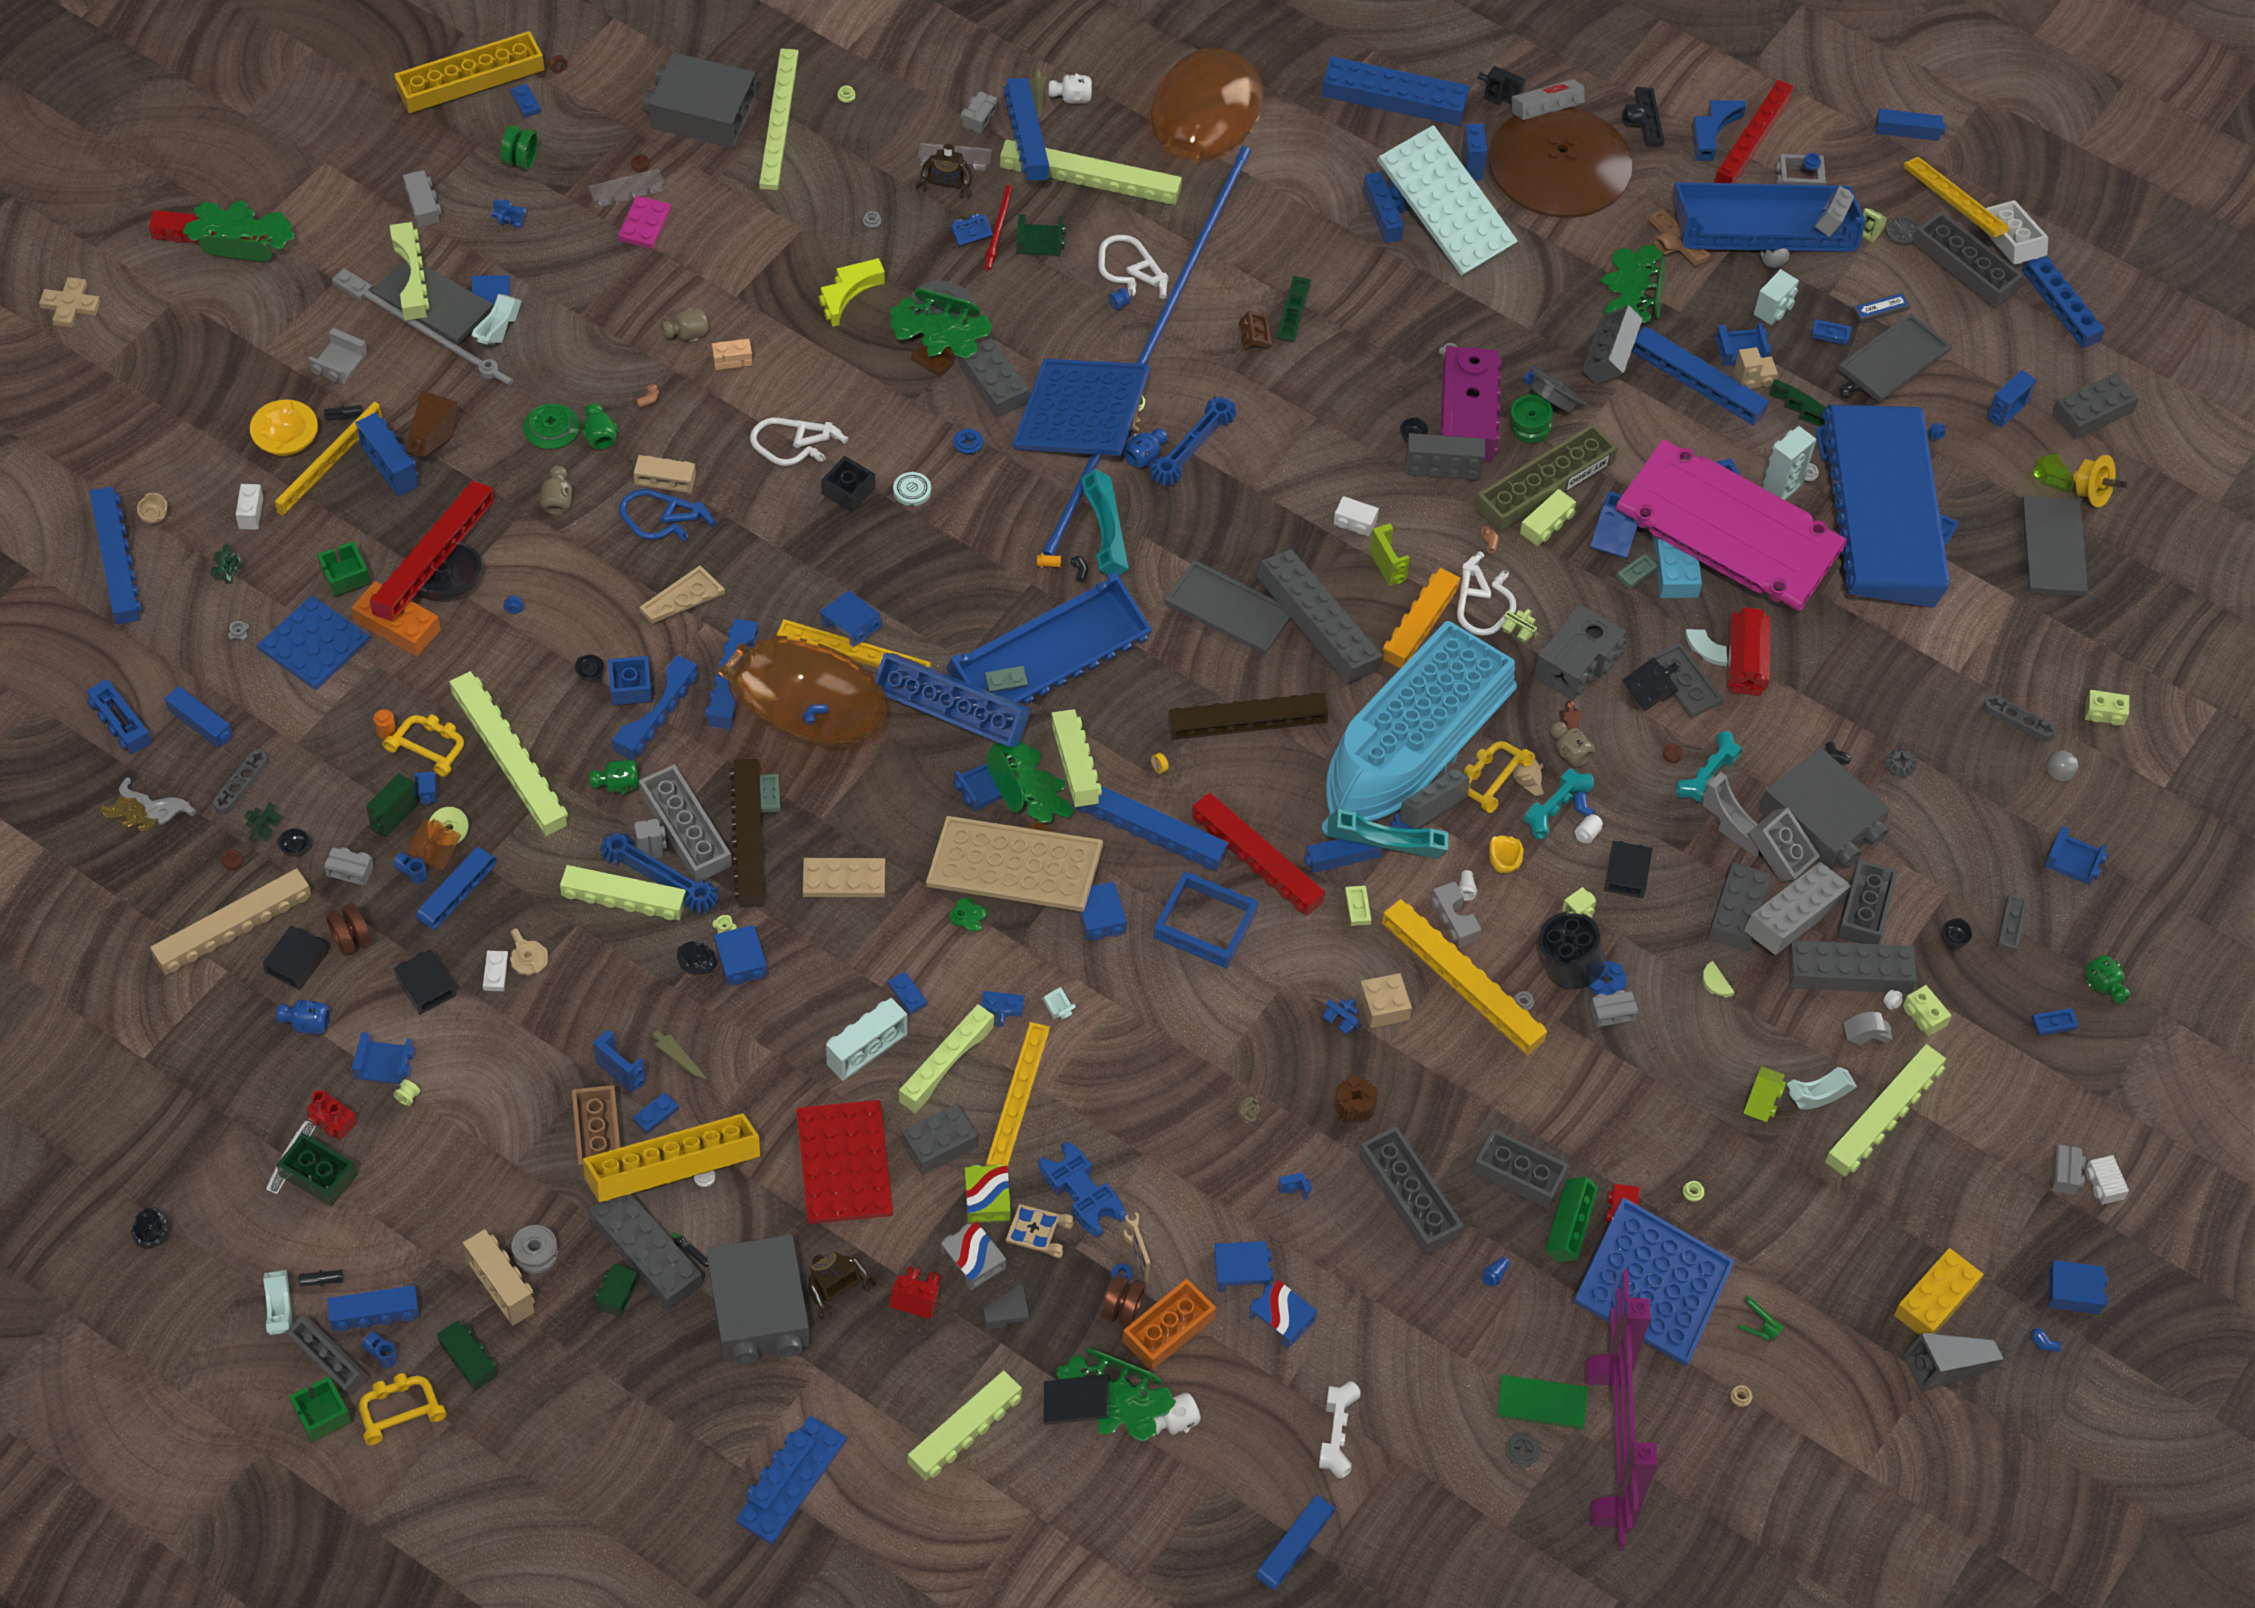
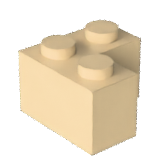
M1757 347L1739 350L1733 375L1737 382L1751 390L1753 388L1772 386L1774 379H1777L1778 372L1772 356L1761 358Z

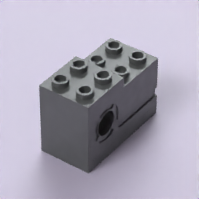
M1580 604L1538 655L1533 678L1573 701L1577 695H1582L1588 682L1591 683L1595 676L1601 679L1605 673L1608 674L1610 672L1613 662L1615 660L1619 661L1623 655L1622 648L1626 643L1624 639L1626 631Z

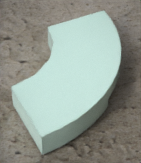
M1686 629V640L1693 652H1697L1703 657V660L1709 663L1727 666L1726 646L1718 645L1711 641L1707 636L1706 630Z

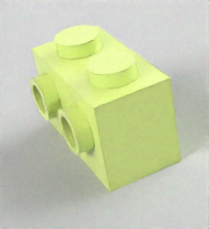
M2090 690L2086 699L2085 720L2124 726L2129 715V695Z
M1582 887L1564 900L1562 912L1567 911V914L1576 913L1581 915L1584 913L1592 918L1595 912V897Z
M1927 985L1909 994L1903 1004L1905 1012L1916 1021L1919 1029L1924 1031L1928 1037L1948 1026L1952 1016Z

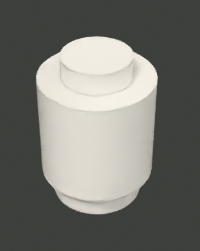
M1594 814L1585 817L1575 829L1577 840L1582 843H1591L1602 829V820Z

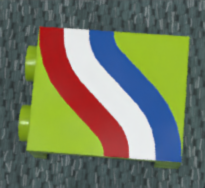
M994 1164L984 1167L979 1165L965 1167L967 1223H974L976 1221H1010L1008 1166Z

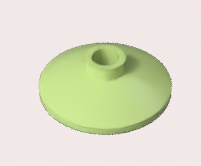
M441 808L429 820V835L434 842L441 846L456 845L465 838L468 832V819L458 808ZM453 826V830L448 832L447 828Z

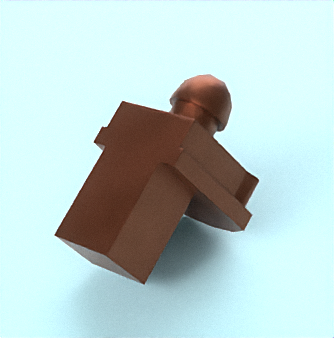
M1568 700L1565 703L1566 710H1559V718L1565 720L1568 730L1571 728L1579 729L1580 710L1574 708L1575 704L1572 700Z

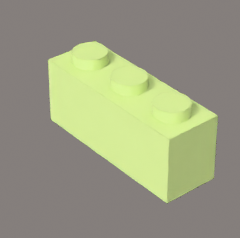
M1558 489L1522 522L1520 534L1537 546L1543 541L1546 542L1552 532L1558 531L1564 521L1570 520L1574 516L1576 501Z

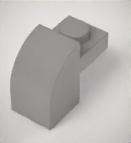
M1879 1012L1861 1013L1843 1022L1847 1040L1858 1045H1862L1873 1038L1885 1043L1893 1040L1891 1026L1888 1021L1883 1020L1882 1014Z

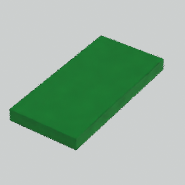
M1501 1375L1497 1417L1584 1430L1588 1387Z

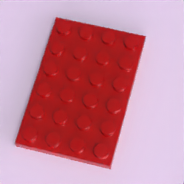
M880 1100L796 1108L808 1224L893 1216Z

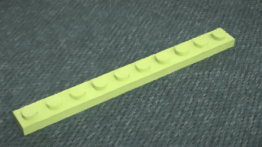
M780 49L760 177V189L778 190L798 62V50Z

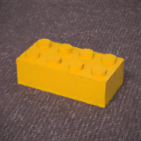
M1949 1248L1901 1301L1894 1316L1919 1335L1923 1333L1936 1334L1977 1288L1984 1274Z

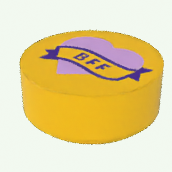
M1157 753L1151 757L1153 768L1157 773L1161 774L1168 770V761L1163 754Z

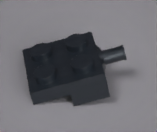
M1495 65L1488 75L1480 72L1477 78L1486 82L1484 99L1499 106L1502 101L1512 105V96L1524 93L1526 79Z
M1653 657L1625 677L1623 682L1646 711L1660 700L1664 702L1679 691L1670 676L1679 666L1674 661L1665 668Z

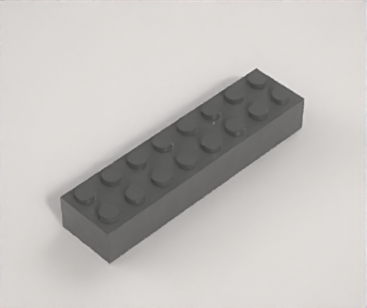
M1292 549L1261 561L1256 577L1347 684L1378 670L1383 655Z

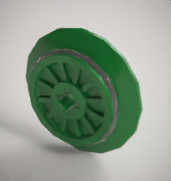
M561 404L538 406L528 413L523 423V432L526 439L534 446L542 449H558L567 446L574 441L580 428L577 414L569 407Z

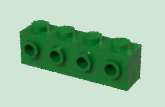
M1587 1176L1566 1179L1545 1250L1556 1262L1578 1260L1599 1188Z

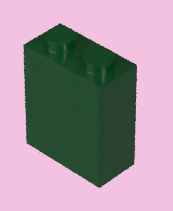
M398 773L366 805L370 828L373 832L387 837L418 806L415 786L412 781Z

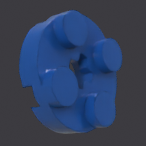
M1606 961L1602 975L1586 988L1588 991L1590 989L1594 996L1598 994H1605L1607 996L1617 991L1625 990L1627 977L1623 971V966L1619 963ZM1607 977L1610 981L1606 984L1601 978Z

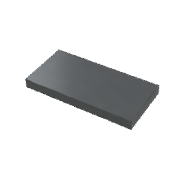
M1681 643L1648 658L1647 661L1655 657L1658 663L1665 668L1674 661L1679 666L1676 671L1670 674L1672 681L1679 690L1673 696L1690 719L1723 704L1724 699Z

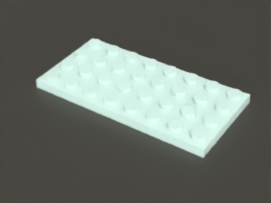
M1434 125L1378 157L1377 161L1461 277L1518 242Z

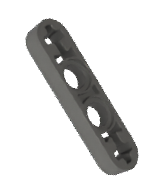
M1990 695L1986 698L1983 708L1988 714L2042 741L2053 739L2056 727L2051 722L1999 696ZM2006 711H2013L2016 716L2010 717L2006 714ZM2029 719L2034 725L2028 726L2023 720Z
M255 750L251 752L218 793L213 802L217 813L222 815L230 813L268 765V758L264 751ZM246 771L252 773L249 778H243L241 775ZM234 786L241 788L236 793L230 792V789Z

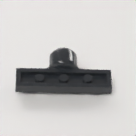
M1637 86L1634 91L1637 104L1625 105L1626 108L1622 111V121L1626 125L1641 126L1646 145L1663 146L1665 140L1654 89Z

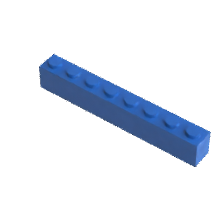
M1008 78L1006 86H1003V96L1006 97L1005 103L1006 107H1008V117L1011 118V129H1014L1013 138L1016 140V150L1019 151L1018 158L1019 162H1021V172L1025 173L1026 180H1048L1049 162L1028 78Z
M1646 326L1637 334L1632 353L1753 426L1766 413L1769 400L1750 390L1747 386L1740 384L1732 377L1725 375L1717 368L1712 367L1702 359L1697 358Z
M113 486L90 490L115 623L119 625L139 621L138 612H142L140 601H136L135 598L139 596L137 585L132 583V581H136L134 570H130L129 567L133 563L131 554L126 552L130 548L128 539L123 537V535H127L125 524H121L120 521L124 517L122 508L117 506L121 504L119 493H114Z
M1101 786L1102 794L1098 795L1099 804L1075 807L1080 812H1086L1098 820H1104L1116 828L1124 829L1133 836L1144 838L1151 844H1157L1167 851L1177 853L1189 861H1195L1207 869L1217 871L1227 854L1228 842Z

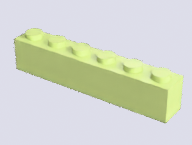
M1073 709L1052 712L1053 733L1074 806L1099 804L1098 795L1102 794L1101 785L1096 783L1098 781L1097 771L1092 769L1094 768L1092 756H1088L1090 755L1089 744L1085 743V731L1081 730V717H1077L1076 711Z
M570 865L566 866L560 884L561 896L568 899L584 900L590 904H603L609 908H622L628 912L636 911L648 916L664 917L667 920L680 921L685 907L686 890Z
M1002 1371L908 1454V1464L925 1481L930 1477H936L947 1462L949 1464L952 1463L963 1448L967 1449L972 1445L974 1438L979 1434H985L990 1428L991 1423L995 1420L999 1421L1005 1415L1008 1408L1011 1406L1015 1407L1021 1401L1022 1387L1005 1371Z

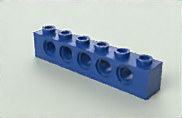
M2043 256L2038 259L2025 261L2022 268L2023 274L2083 349L2100 342L2105 331L2103 325L2098 322L2092 311L2083 303L2082 298L2075 293L2072 286L2064 279L2062 273L2053 265L2051 259Z

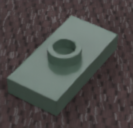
M779 774L759 775L760 813L780 812Z

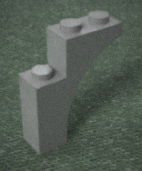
M1720 772L1716 777L1712 776L1707 782L1706 786L1708 788L1703 794L1704 801L1702 806L1720 818L1718 829L1720 832L1757 858L1761 852L1749 835V832L1758 824L1737 802L1730 789L1727 776Z

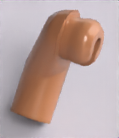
M648 385L646 396L636 399L639 408L656 402L659 395L657 385Z
M1485 526L1481 529V534L1488 543L1487 552L1494 554L1496 553L1499 537L1490 527Z

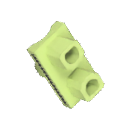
M1527 609L1525 613L1519 610L1516 615L1509 611L1505 613V621L1502 626L1504 632L1511 635L1515 628L1520 629L1521 631L1517 638L1525 644L1532 637L1536 638L1538 632H1536L1537 627L1532 625L1536 619L1531 617V610Z

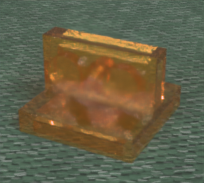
M423 818L406 853L413 858L422 859L425 864L443 871L461 835L444 827L438 820L432 819L430 821Z

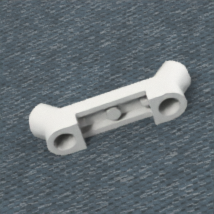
M1348 1381L1341 1387L1329 1386L1326 1411L1334 1412L1331 1443L1322 1442L1319 1468L1330 1469L1335 1477L1339 1479L1347 1476L1352 1469V1464L1339 1449L1340 1446L1344 1447L1345 1433L1341 1432L1342 1426L1347 1425L1348 1413H1344V1409L1357 1401L1361 1395L1359 1387L1351 1381Z

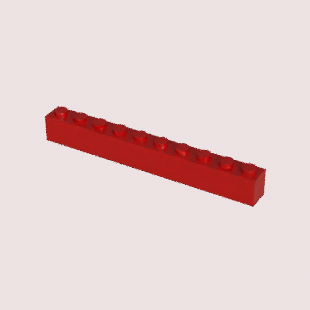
M472 481L464 488L461 495L453 501L448 510L444 511L442 517L434 523L431 530L423 536L422 540L413 548L408 557L403 559L402 564L392 572L390 578L382 584L378 592L372 595L370 605L373 615L392 622L494 503L492 487Z

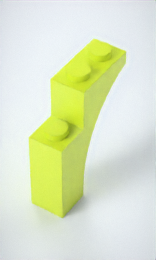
M879 258L837 268V276L834 277L835 284L821 287L819 302L821 307L824 306L825 318L830 320L832 327L840 324L842 311L854 296L868 288L885 284V271Z

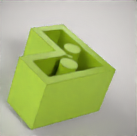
M1761 1066L1743 1114L1768 1122L1769 1116L1774 1118L1778 1107L1774 1105L1776 1098L1781 1099L1787 1083L1783 1081L1785 1075Z

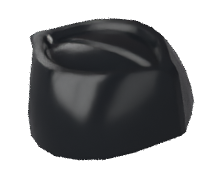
M1413 417L1401 423L1400 432L1403 440L1408 444L1409 433L1427 435L1428 427L1423 420Z
M584 655L577 658L575 671L584 681L602 683L605 664L596 655Z
M288 829L277 839L278 848L290 857L304 855L312 849L310 838L301 829Z
M1955 918L1944 924L1943 937L1952 952H1955L1970 942L1973 937V930L1965 920Z

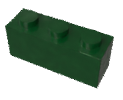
M457 1320L437 1333V1338L440 1346L475 1392L497 1377L495 1371L497 1365L491 1357L487 1358L483 1353L485 1349L479 1341L475 1342L471 1337L473 1333L468 1325L463 1326Z

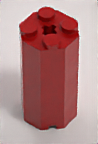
M1745 607L1738 614H1736L1737 611L1733 612L1729 622L1728 686L1734 694L1760 696L1762 691L1767 690L1769 683L1771 617L1769 615L1766 617L1762 609Z

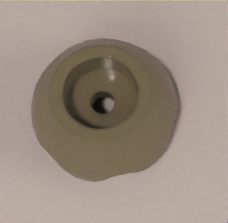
M1246 1097L1240 1101L1237 1112L1242 1121L1249 1123L1256 1120V1115L1260 1111L1258 1100L1253 1097Z

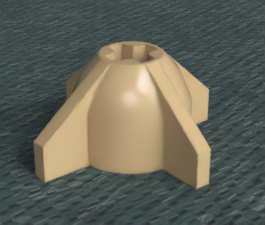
M1535 759L1529 767L1519 763L1513 772L1515 781L1535 796L1544 794L1541 785V768L1543 764H1538Z

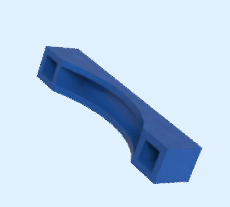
M734 619L733 626H729L728 629L729 641L724 643L723 653L725 655L719 661L720 673L715 675L714 685L716 687L715 690H711V705L707 706L705 711V717L708 718L709 726L732 730L734 724L736 702L729 690L730 677L738 662L754 650L758 637V622Z
M676 655L666 668L667 686L660 702L643 718L621 727L612 739L613 751L631 760H635L638 755L640 756L643 753L645 745L648 741L653 740L657 729L665 724L667 716L670 712L675 711L679 700L686 696L688 688L698 680L697 664Z

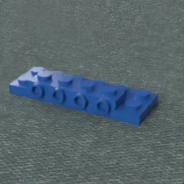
M809 1416L800 1430L797 1429L794 1434L790 1432L784 1441L785 1447L782 1451L778 1449L772 1457L773 1463L770 1468L765 1467L759 1475L761 1480L757 1486L751 1485L746 1494L748 1502L736 1517L735 1523L770 1545H773L844 1446L847 1437L814 1417Z

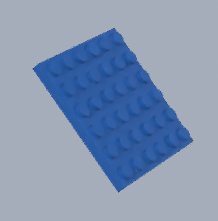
M1043 359L1012 444L1013 448L1018 450L1121 456L1151 370L1149 364Z
M1623 1197L1572 1302L1609 1323L1610 1310L1615 1308L1617 1289H1622L1621 1276L1623 1269H1628L1629 1298L1650 1299L1651 1320L1643 1342L1682 1365L1687 1366L1735 1260Z

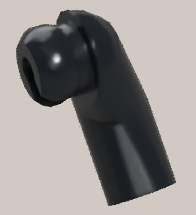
M1848 382L1840 387L1841 397H1850V391L1864 392L1855 382Z
M1076 555L1071 558L1070 563L1073 567L1078 568L1076 581L1084 583L1089 567L1082 556Z
M1833 741L1825 744L1828 754L1839 764L1847 765L1850 763L1851 756L1846 752L1837 750Z

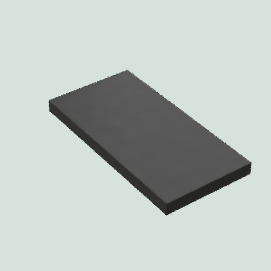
M404 259L371 290L373 294L401 311L403 310L400 294L405 289L411 274V268L407 261ZM423 265L420 270L424 271L425 281L422 284H426L427 295L424 298H428L430 309L426 310L427 317L416 320L454 343L459 344L490 314L494 306L492 303Z
M1910 313L1840 363L1838 370L1880 402L1948 353L1952 345Z
M2023 495L2022 509L2029 592L2086 596L2088 586L2080 499Z
M1193 560L1165 599V605L1264 655L1267 654L1291 620V617L1277 601L1196 560Z

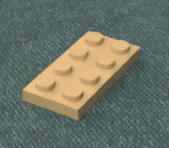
M804 858L803 897H885V858Z

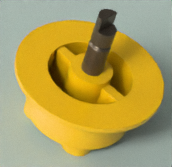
M2101 455L2096 461L2085 459L2079 470L2075 471L2073 475V480L2076 482L2077 496L2088 497L2094 507L2105 505L2114 487L2127 488L2128 486L2127 481L2115 480V463L2109 455Z

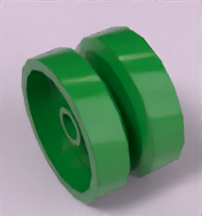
M509 125L504 133L501 144L500 159L502 164L508 166L516 164L518 168L529 170L537 154V131L531 129L523 131L519 126Z
M1531 394L1522 396L1514 402L1511 410V431L1518 440L1525 443H1537L1549 436L1552 429L1553 413L1550 402L1539 395Z

